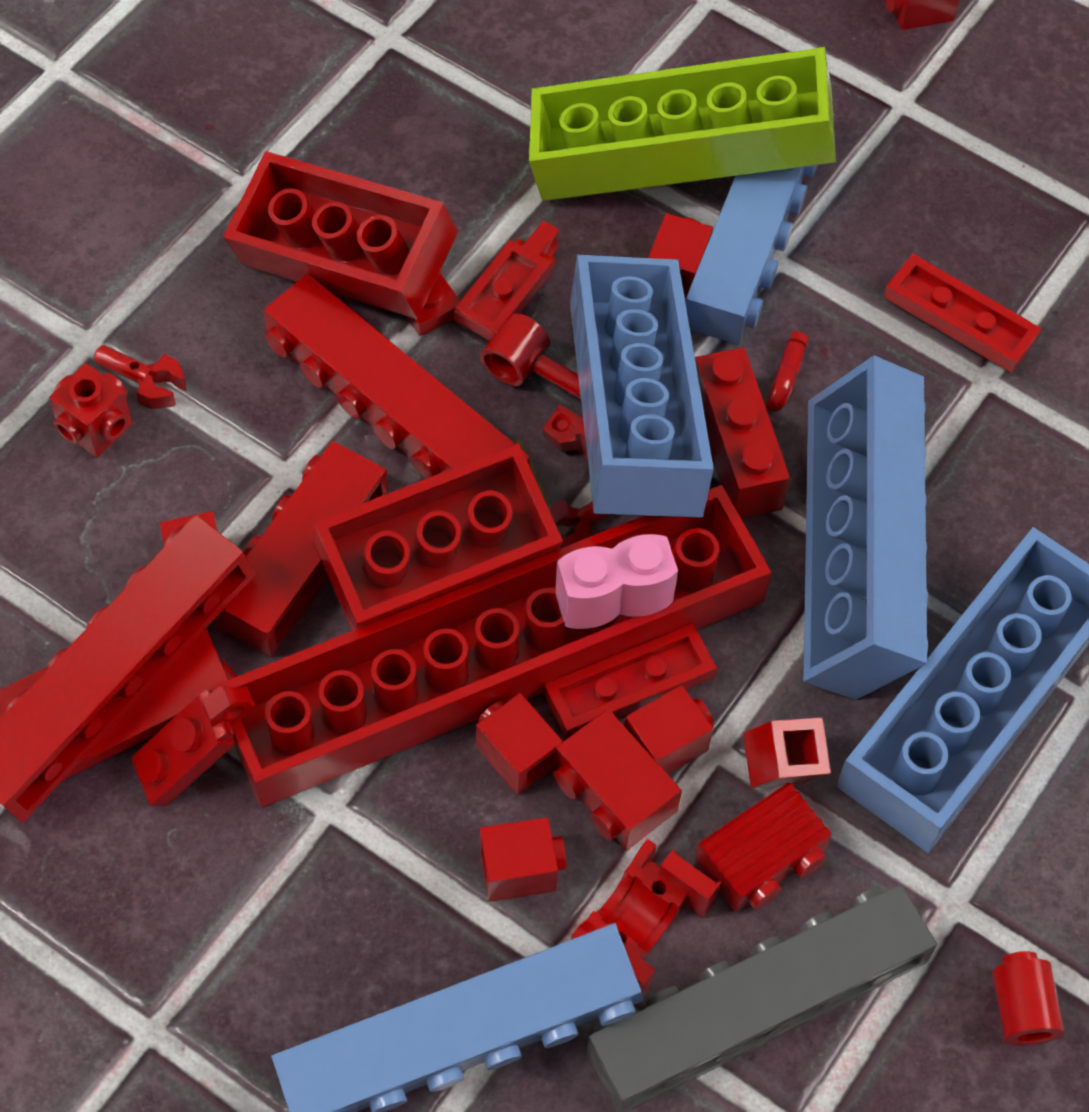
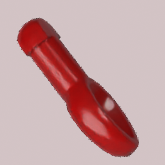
M792 331L785 346L779 368L766 401V408L772 412L782 410L793 394L796 378L809 339L802 331Z

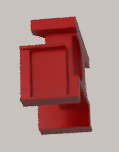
M646 839L609 899L598 911H593L571 935L572 940L615 923L643 997L652 986L655 969L643 960L685 906L701 918H704L715 904L721 885L720 881L716 883L675 854V849L670 852L659 867L653 862L657 845L649 839ZM659 890L663 892V894H656L653 891Z

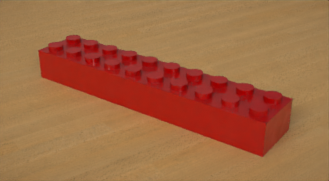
M719 485L709 489L703 517L641 516L214 685V690L221 685L236 688L247 686L255 704L231 728L234 733L232 738L235 742L236 752L261 808H264L476 721L489 706L497 701L502 700L507 703L519 693L527 700L542 694L544 684L689 624L693 623L696 630L761 604L765 601L772 572L723 486ZM655 534L667 537L678 569L674 599L668 607L646 616L632 617L619 614L612 621L589 629H574L565 626L555 593L557 561L572 551L586 547L613 549L622 541L639 535Z

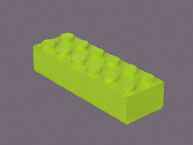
M825 47L532 88L529 163L542 201L836 162L832 88Z

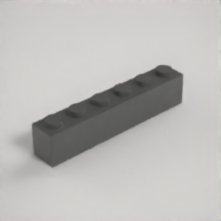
M902 884L883 892L881 887L869 889L851 902L852 908L836 916H833L831 911L822 912L806 921L800 927L801 933L785 941H782L780 936L768 938L751 949L749 952L751 957L733 966H731L729 961L719 962L703 971L698 976V983L682 991H679L677 986L663 989L646 1001L647 1008L622 1021L602 1026L601 1022H598L593 1027L594 1034L589 1035L586 1053L616 1112H629L928 963L938 944Z

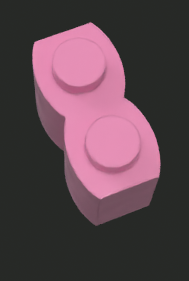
M655 534L631 537L622 541L613 549L586 547L566 554L557 561L555 589L565 626L574 629H589L604 625L615 619L619 614L638 617L651 615L665 609L674 599L678 569L667 537Z

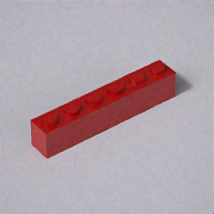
M308 273L263 309L266 327L265 339L272 350L283 358L288 355L301 367L305 377L318 388L324 386L332 392L346 413L353 418L360 416L370 424L384 445L390 449L397 447L408 456L413 467L425 479L515 444ZM523 451L525 458L530 466V456Z
M195 514L185 526L178 527L169 535L164 548L147 566L140 567L130 576L125 589L107 607H103L94 613L88 621L85 631L68 648L60 650L52 657L47 670L29 689L20 692L12 699L8 705L7 712L0 718V804L21 823L38 808L253 579L256 573L242 550Z

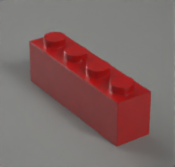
M334 441L329 444L321 456H313L304 469L302 482L292 496L286 494L277 504L269 527L262 536L259 534L255 535L246 546L244 554L256 575L215 618L217 628L272 658L329 579L313 541L314 522L388 494L387 470Z

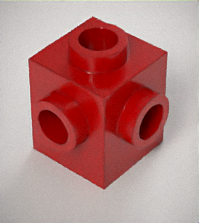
M85 362L73 375H68L60 380L53 394L49 396L55 416L53 424L56 430L67 441L80 445L94 457L98 458L133 424L126 399L127 390L122 382L109 372L101 374Z

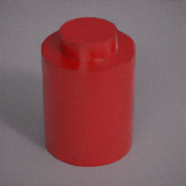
M1020 951L1005 955L1002 958V965L992 970L1005 1043L1014 1046H1028L1051 1042L1062 1037L1065 1032L1051 962L1038 959L1037 953L1032 951Z

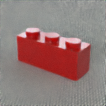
M745 347L695 357L711 456L720 484L723 486L741 519L783 510L790 476Z

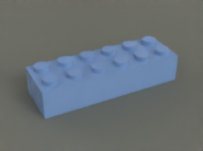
M577 255L570 309L594 514L703 517L714 468L679 262L674 259Z
M875 355L808 400L803 682L854 700L927 664L928 652L925 507L927 497L925 494L926 449L924 421L926 406L924 402V376Z
M1033 527L927 658V664L918 669L848 756L836 787L929 854L1089 645V564Z

